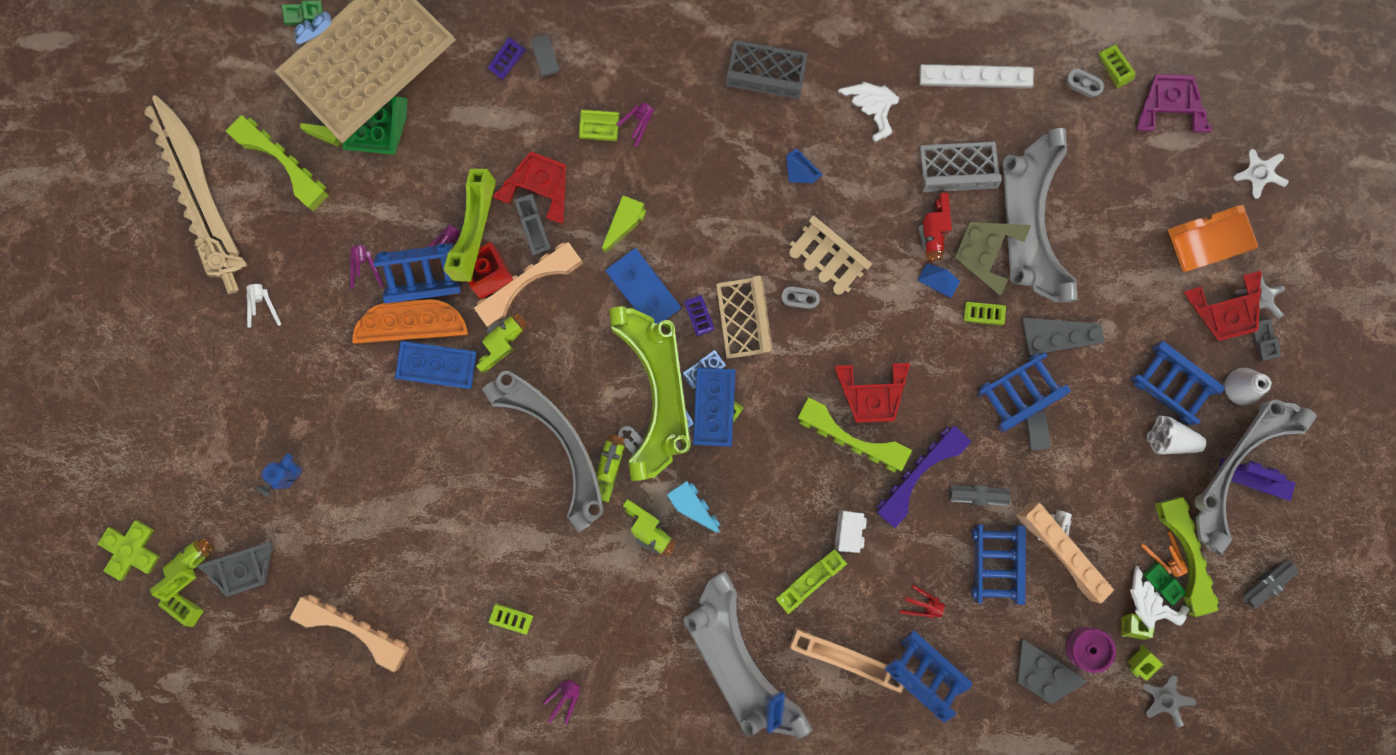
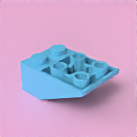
M685 482L667 494L678 512L715 532H719L717 528L720 526L714 515L709 516L707 513L709 507L703 499L699 501L695 495L698 491L693 483L688 484Z

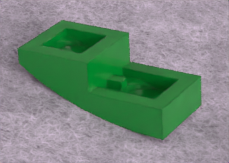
M321 0L301 1V4H284L281 7L284 25L303 24L305 20L312 23L317 15L322 14Z
M1158 562L1152 564L1143 573L1144 578L1172 606L1186 593L1177 580L1172 578Z

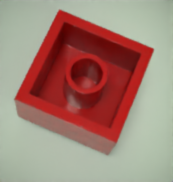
M492 242L479 248L472 279L468 281L474 293L480 299H483L514 280L501 253Z

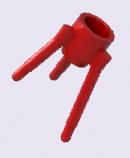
M912 585L914 590L930 600L924 603L906 597L905 601L925 607L926 612L899 610V614L923 616L931 619L934 617L941 618L945 604L939 602V598Z

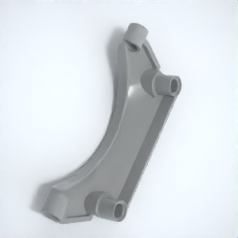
M1064 128L1049 130L1048 134L1043 135L1024 151V156L1008 155L1003 161L1007 224L1031 226L1025 242L1008 236L1010 280L1015 285H1033L1035 292L1057 303L1077 301L1076 278L1055 257L1049 244L1045 227L1047 192L1056 169L1067 153L1066 129Z
M1272 400L1260 405L1259 413L1204 492L1195 499V505L1201 511L1196 517L1198 540L1210 551L1217 555H1222L1232 540L1227 524L1226 499L1230 481L1239 463L1252 449L1268 439L1287 434H1305L1317 418L1313 411L1304 407L1300 408L1294 403H1283L1280 400ZM1207 498L1209 499L1208 506H1207V504H1206V499H1207Z
M726 571L708 581L699 600L702 607L685 616L684 624L738 720L745 735L752 737L761 729L766 728L765 697L779 693V691L762 675L745 647L737 621V591ZM785 697L782 725L772 732L793 735L797 739L804 737L812 731V728L801 708Z

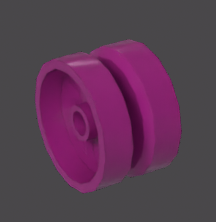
M1088 626L1079 627L1067 637L1065 644L1066 655L1076 667L1087 672L1100 673L1110 668L1116 656L1115 643L1104 631Z

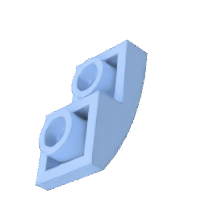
M323 11L321 15H317L313 19L312 23L305 20L303 24H299L294 31L295 42L298 44L304 43L321 34L331 25L330 15Z
M714 350L683 372L682 375L691 388L695 389L697 368L722 369L726 365Z

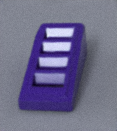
M509 37L488 66V69L503 80L526 52V49ZM511 46L517 50L516 53L510 49ZM508 52L510 55L513 56V58L510 59L505 55V53ZM501 58L508 62L507 66L500 61ZM497 64L504 68V71H500L495 66Z
M702 295L684 301L696 337L715 331ZM700 301L701 305L690 308L691 304ZM699 309H703V312L695 315H693L692 313ZM704 315L706 317V319L700 320L698 322L695 321L696 318L702 317ZM708 323V326L698 329V325Z

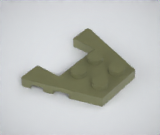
M969 222L955 258L995 292L1002 295L1008 279L991 273V267L1005 235L1025 242L1031 226Z

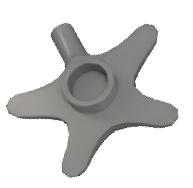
M1262 274L1259 300L1260 309L1270 310L1279 319L1284 314L1275 305L1274 298L1285 291V287H1268L1263 281ZM1246 289L1236 290L1235 295L1246 296Z
M1171 676L1164 687L1144 684L1143 689L1151 693L1155 698L1153 705L1146 713L1147 717L1151 718L1158 713L1168 712L1172 716L1177 728L1184 726L1179 714V707L1193 706L1196 704V700L1181 695L1176 691L1177 677Z

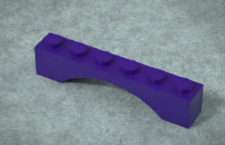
M955 426L945 427L939 434L941 438L937 442L933 441L928 446V453L925 456L921 455L914 462L916 466L912 471L907 470L901 477L903 481L899 485L895 484L890 489V496L886 500L883 498L876 505L878 509L875 512L892 528H896L908 514L910 495L920 476L938 461L959 456L972 442Z

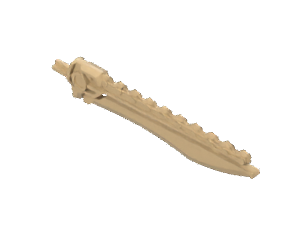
M153 96L152 100L165 129H163L152 106H148L145 109V115L153 119L150 129L158 133L159 136L156 138V144L164 148L161 158L170 163L169 167H167V173L175 177L173 188L181 192L180 196H178V202L186 206L187 209L184 211V217L192 221L189 231L198 236L197 240H195V246L197 247L205 272L208 277L222 278L228 294L237 293L239 288L233 274L243 267H247V263L243 258L238 257L240 252L235 246L212 199L203 171L199 149L178 116L160 98ZM168 137L172 142V145L176 151V154L180 160V163L184 169V172L188 178V181L192 187V190L196 196V199L200 205V208L204 214V217L208 223L212 235L222 240L223 244L217 240L212 239L208 231V228L204 222V219L200 213V210L196 204V201L192 195V192L188 186V183L184 177V174L180 168L177 158L173 152V149L169 143Z

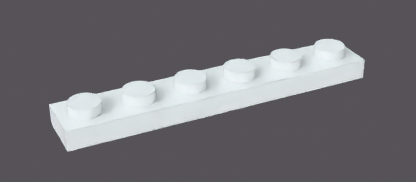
M921 65L920 85L1032 88L1033 67Z

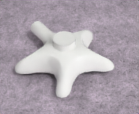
M1251 149L1249 152V168L1234 176L1235 181L1244 179L1252 181L1253 197L1256 199L1261 196L1262 189L1266 183L1274 182L1286 187L1289 180L1278 176L1274 172L1276 166L1284 159L1283 154H1278L1263 161L1258 157L1254 149Z

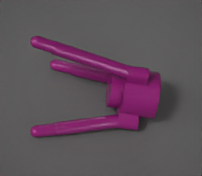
M644 102L640 106L635 105L616 124V126H620L634 113L636 114L635 118L639 123L631 136L634 139L638 134L634 147L638 146L654 112L653 108Z
M448 225L428 247L435 246L438 242L439 244L445 242L452 244L454 242V247L461 232Z
M365 246L351 247L350 289H354L355 265L357 276L360 277V264L365 263L366 259L372 268L379 286L383 288L384 285L376 267H374L371 252L366 251Z
M572 680L562 681L560 686L543 702L546 705L562 690L561 694L563 697L547 720L548 724L556 716L565 700H571L572 698L564 724H568L576 700L581 693L579 692L581 687Z

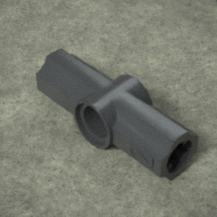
M950 485L949 501L970 503L971 505L1009 506L1010 489L989 488V486L971 485V487Z
M1285 559L1272 571L1262 574L1257 579V583L1242 595L1243 600L1252 609L1258 608L1269 597H1274L1281 593L1284 585L1299 573L1298 568L1294 563Z

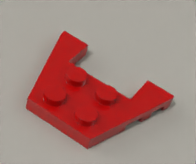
M530 151L510 178L503 183L499 191H496L493 198L510 205L517 187L549 198L553 201L546 218L563 225L567 166Z
M1261 271L1242 276L1247 292L1246 296L1207 305L1202 287L1184 291V295L1217 341L1258 331Z
M910 363L892 364L893 384L854 385L853 365L835 366L836 374L855 423L895 421Z

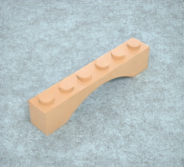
M569 242L559 244L555 248V252L550 255L545 254L535 266L532 264L526 267L522 275L519 277L517 275L514 276L512 282L493 292V295L489 298L485 297L476 303L477 306L474 309L487 327L506 318L508 308L513 299L527 284L547 275L569 274L583 264Z
M1029 502L1016 515L1026 528L1044 542L1062 561L1073 576L1077 587L1089 601L1102 603L1114 591L1040 503Z
M313 595L300 598L290 617L291 620L305 627L330 625L348 630L358 636L368 646L377 664L393 672L399 669L409 650L405 646V642L399 639L392 640L388 638V634L384 631H375L371 629L370 624L363 621L359 623L353 620L354 617L348 613L343 612L341 614L336 611L337 608L327 603L324 605L319 602V598Z
M795 628L789 644L790 649L856 673L897 692H902L903 686L884 669L888 664Z

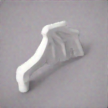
M862 82L863 84L839 89L838 92L844 96L850 94L858 95L853 97L852 103L857 107L862 106V111L866 112L867 115L876 114L874 120L878 124L879 132L872 136L874 142L886 138L892 133L887 120V114L891 105L898 103L899 97L885 85L879 87Z
M1135 566L1132 589H1130L1136 606L1135 613L1148 628H1154L1155 621L1163 618L1172 621L1176 625H1182L1187 618L1186 615L1189 608L1181 606L1179 612H1176L1167 605L1162 607L1163 599L1158 592L1154 593V586L1147 581L1143 583L1142 587L1141 578L1143 573L1138 566Z

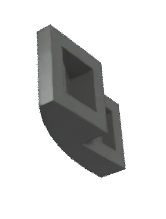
M548 34L531 39L530 41L542 77L560 72Z
M1271 319L1259 320L1258 331L1252 332V337L1261 361L1281 357L1279 340L1274 337Z
M1039 411L1025 420L1026 431H1028L1029 450L1050 449L1045 411Z

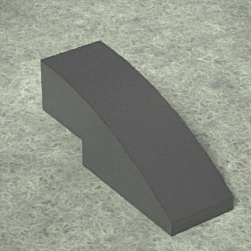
M533 193L514 198L532 254L535 255L550 250L551 247Z

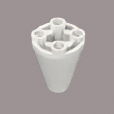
M1238 368L1226 377L1223 386L1225 387V393L1233 403L1244 406L1257 402L1270 389L1271 380L1266 375L1255 370Z
M1159 415L1152 430L1147 434V441L1150 442L1152 450L1157 454L1202 452L1206 447V439L1168 416Z

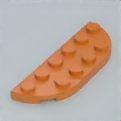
M426 299L382 303L370 308L360 321L358 320L353 332L352 343L362 344L466 336L469 334L465 320L455 308L439 300Z

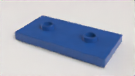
M636 248L605 270L635 310L654 318V323L667 320L681 309L680 305Z
M401 341L395 379L472 390L478 352Z
M697 368L693 445L732 447L736 369Z

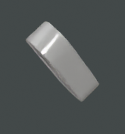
M629 426L622 427L619 430L618 436L620 441L634 454L636 447L633 444L636 442L638 445H641L643 439ZM624 430L632 432L630 434L634 439L632 442L627 438L625 440L622 438Z

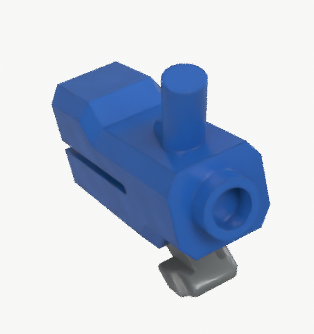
M286 454L280 463H269L262 471V477L267 483L264 486H257L256 489L262 495L268 497L271 495L269 491L272 488H290L295 482L293 480H296L302 474V468L292 460L293 457L290 454Z

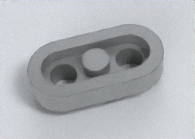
M1081 69L1072 70L1066 77V83L1071 89L1090 98L1097 97L1104 89L1101 79ZM1073 78H1076L1078 80V83H1075L1073 81ZM1090 86H1093L1095 91H1091Z
M787 287L781 295L782 302L786 306L814 309L820 301L819 294L815 290ZM792 294L794 296V299L789 300L787 298V295ZM811 297L813 299V302L808 303L806 301V298Z

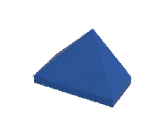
M797 148L786 156L789 182L814 183L822 177L823 174Z
M931 264L925 265L917 280L949 298H952L960 283L947 269Z
M782 691L765 697L766 729L768 733L782 725L785 693Z

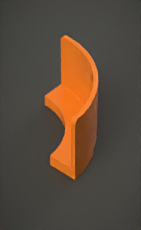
M1244 205L1235 206L1210 215V220L1207 217L1168 229L1183 272L1200 268L1258 247Z

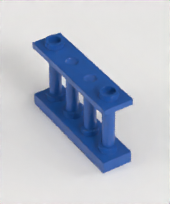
M441 243L432 247L395 252L383 251L376 254L373 263L374 267L383 266L388 285L383 293L384 304L461 293L462 282L453 281L444 271L447 255L453 249V244ZM429 259H441L445 276L444 280L436 281L433 279ZM421 260L426 282L416 283L413 278L410 262ZM402 263L407 285L398 286L395 284L391 264Z
M1164 341L1156 343L1152 349L1156 352L1157 356L1142 376L1139 374L1133 375L1130 380L1134 382L1133 385L1135 387L1145 390L1180 416V420L1187 425L1199 424L1201 421L1195 417L1197 411L1209 395L1221 394L1225 387ZM1167 360L1171 363L1172 368L1156 388L1148 380L1161 362ZM1182 371L1187 375V380L1174 398L1171 399L1163 392L1176 374ZM1198 383L1203 387V391L1187 411L1179 403L1192 385Z
M1046 353L1033 355L1028 359L1030 362L992 384L987 382L980 387L977 396L980 398L986 394L1002 418V423L998 426L1001 433L1016 426L1071 392L1067 385L1062 388L1060 385L1057 386L1041 362L1047 357ZM1034 365L1051 389V394L1047 397L1039 393L1025 372ZM1019 375L1035 399V404L1030 407L1027 404L1024 405L1009 382L1010 379ZM1000 385H1003L1018 408V414L1013 417L1011 414L1008 415L993 392V389Z
M975 524V528L972 529V539L975 540L974 587L971 589L972 599H974V602L982 604V597L1010 598L1017 605H1025L1026 526L1013 525L1011 531H983V525ZM983 538L1011 539L1013 541V549L1011 551L983 550ZM983 558H1009L1013 561V568L1011 570H983ZM983 577L1010 578L1013 580V588L1010 590L982 589Z
M913 630L900 642L906 648L900 660H894L884 669L944 723L957 714L950 708L955 696L970 689L973 683ZM912 654L921 661L914 674L905 667ZM927 668L936 675L929 688L920 681ZM942 681L951 688L944 701L935 694Z

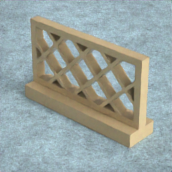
M755 276L749 279L716 284L727 359L773 353L763 278ZM751 283L752 290L748 296L739 291L743 284ZM730 286L735 290L729 299L722 295V287ZM737 292L745 298L739 307L731 302ZM747 301L754 304V310L750 315L742 310ZM729 303L737 308L731 318L725 314L724 310ZM739 311L748 317L742 326L733 320ZM750 319L756 322L757 325L752 334L744 329ZM731 322L740 327L734 337L727 332V327ZM742 330L750 335L744 345L736 339ZM754 338L759 342L760 350L751 351L746 346ZM735 340L743 347L738 353L731 354L730 346Z

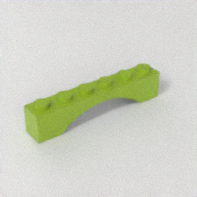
M241 115L226 132L245 149H255L275 156L284 165L290 176L294 195L309 209L314 211L329 196L324 191L326 187L319 180L314 182L311 179L313 175L306 168L301 170L297 166L299 162L292 155L287 157L283 153L285 149L279 143L273 144L270 141L272 137L266 131L262 130L260 132L256 128L258 124L252 118L246 119Z
M488 169L469 170L466 182V213L463 228L457 243L448 252L444 271L453 281H471L496 183Z
M809 397L806 399L797 417L800 420V425L808 429L810 426L817 429L816 433L823 437L829 435L835 438L833 441L841 446H844V444L849 445L854 453L859 455L864 453L869 456L868 460L876 464L880 461L886 464V469L894 473L896 470H903L912 452L911 449L897 442L874 444L853 438L834 422L825 405Z
M1174 497L1155 503L1160 522L1177 536L1187 556L1188 582L1183 598L1186 607L1189 608L1188 614L1198 617L1219 611L1217 607L1218 599L1211 588L1212 579L1207 575L1205 568L1207 563L1199 549L1201 544L1195 536V524L1188 513V502L1184 500V497Z

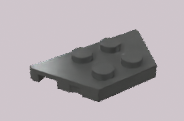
M270 541L200 564L198 568L210 577L209 580L214 585H217L226 597L265 585L273 542Z
M1021 639V652L1018 659L1019 670L1017 671L1016 679L1018 683L1050 704L1086 684V680L1026 640Z

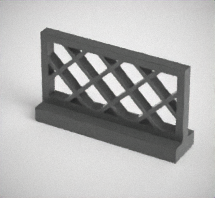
M734 40L726 86L799 99L808 53ZM737 47L745 48L748 53L740 57L736 49ZM763 51L766 56L758 60L754 53ZM776 54L782 55L784 58L778 64L773 59V56ZM751 56L755 63L748 67L743 60ZM795 57L803 59L802 64L797 67L791 61ZM769 59L774 66L766 70L761 63ZM739 62L744 67V70L741 72L732 71L733 66ZM788 63L792 70L785 74L780 66ZM759 66L763 73L754 75L751 70ZM775 69L781 74V77L777 79L772 78L769 74ZM795 72L799 77V83L790 81L788 76Z

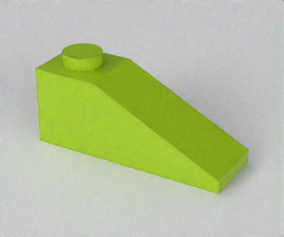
M622 196L602 246L603 252L607 253L632 231L640 220H644L647 211L644 209V203Z

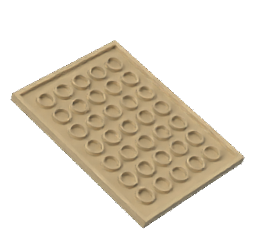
M353 0L331 20V25L326 30L305 43L275 72L337 139L343 143L456 39L417 0Z

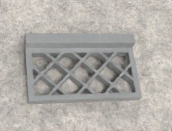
M995 142L922 145L919 148L923 192L997 189L1002 181L998 169ZM983 148H991V155L988 158L980 153ZM964 149H969L974 153L970 159L961 153ZM945 150H951L955 153V156L949 160L942 153ZM925 151H932L937 156L931 161L925 156ZM976 155L985 161L980 167L972 162ZM957 156L966 162L961 168L953 163ZM939 157L947 163L943 169L934 164ZM969 164L976 172L968 175L963 169ZM988 164L993 168L994 173L987 174L982 168ZM950 165L957 173L949 176L944 171ZM930 166L939 172L936 176L927 177V170Z

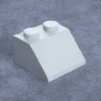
M838 512L834 549L860 553V548L863 549L864 547L862 529L866 528L867 518H864L863 513Z

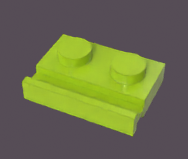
M581 110L579 138L617 141L618 126L616 124L619 121V112Z

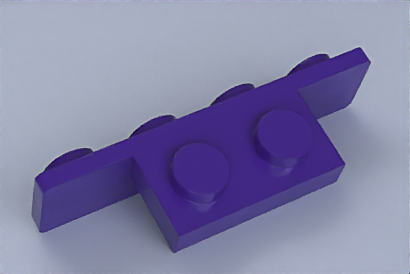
M1225 458L1220 460L1218 470L1225 462ZM1253 461L1239 464L1231 479L1232 482L1287 501L1291 500L1295 482L1286 480V475L1280 474V470L1269 467L1265 469L1261 467L1262 464Z

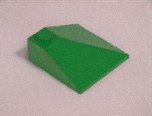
M394 96L343 142L342 150L395 155L407 117L408 98Z

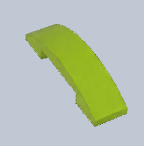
M833 549L788 586L776 598L777 602L787 614L791 613L805 598L831 576H834L847 563Z

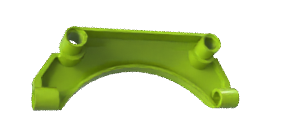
M613 307L609 309L611 330L623 339L637 354L646 370L652 392V414L647 433L639 448L628 460L631 481L646 480L656 477L673 461L672 455L685 453L690 448L675 327L669 320L654 323V318L633 308ZM661 326L666 329V335L661 332ZM677 440L682 445L681 450H679L676 446Z

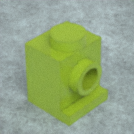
M1129 614L1121 617V636L1142 640L1153 637L1154 628H1148L1138 615Z
M1142 644L1140 646L1141 649L1127 663L1131 666L1129 670L1137 678L1141 675L1147 681L1163 664Z

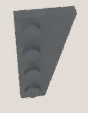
M1021 318L1028 356L1105 342L1102 325L1099 323Z

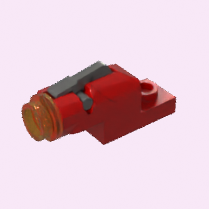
M941 193L937 197L935 209L939 212L927 213L924 216L922 225L918 227L923 251L928 261L942 260L945 254V235L943 236V234H949L952 231L949 193Z

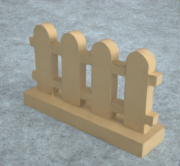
M813 215L809 220L811 224L809 228L804 226L802 229L805 231L796 243L794 241L790 243L792 246L789 252L790 256L796 259L802 254L807 258L804 262L805 269L811 271L818 267L821 270L819 274L821 282H828L830 278L836 282L833 287L834 293L840 295L844 291L849 292L851 288L848 286L857 276L861 278L863 276L861 271L864 268L868 270L872 263ZM820 232L826 236L823 240L817 236ZM813 240H816L819 245L809 255L805 249ZM834 244L840 248L838 252L832 248ZM829 251L834 257L824 267L819 262ZM849 256L855 260L853 264L846 260ZM842 264H845L849 269L838 279L834 274Z

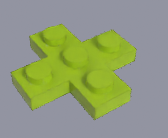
M138 520L133 522L126 535L112 527H108L98 542L99 546L114 554L105 567L104 572L119 581L124 580L132 565L149 574L160 556L144 547L154 530Z

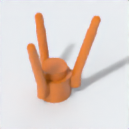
M1171 531L1168 532L1173 547L1170 545L1169 550L1173 558L1168 561V566L1145 544H1141V547L1160 563L1168 574L1172 573L1174 577H1179L1188 572V568L1185 565L1186 562L1182 558Z

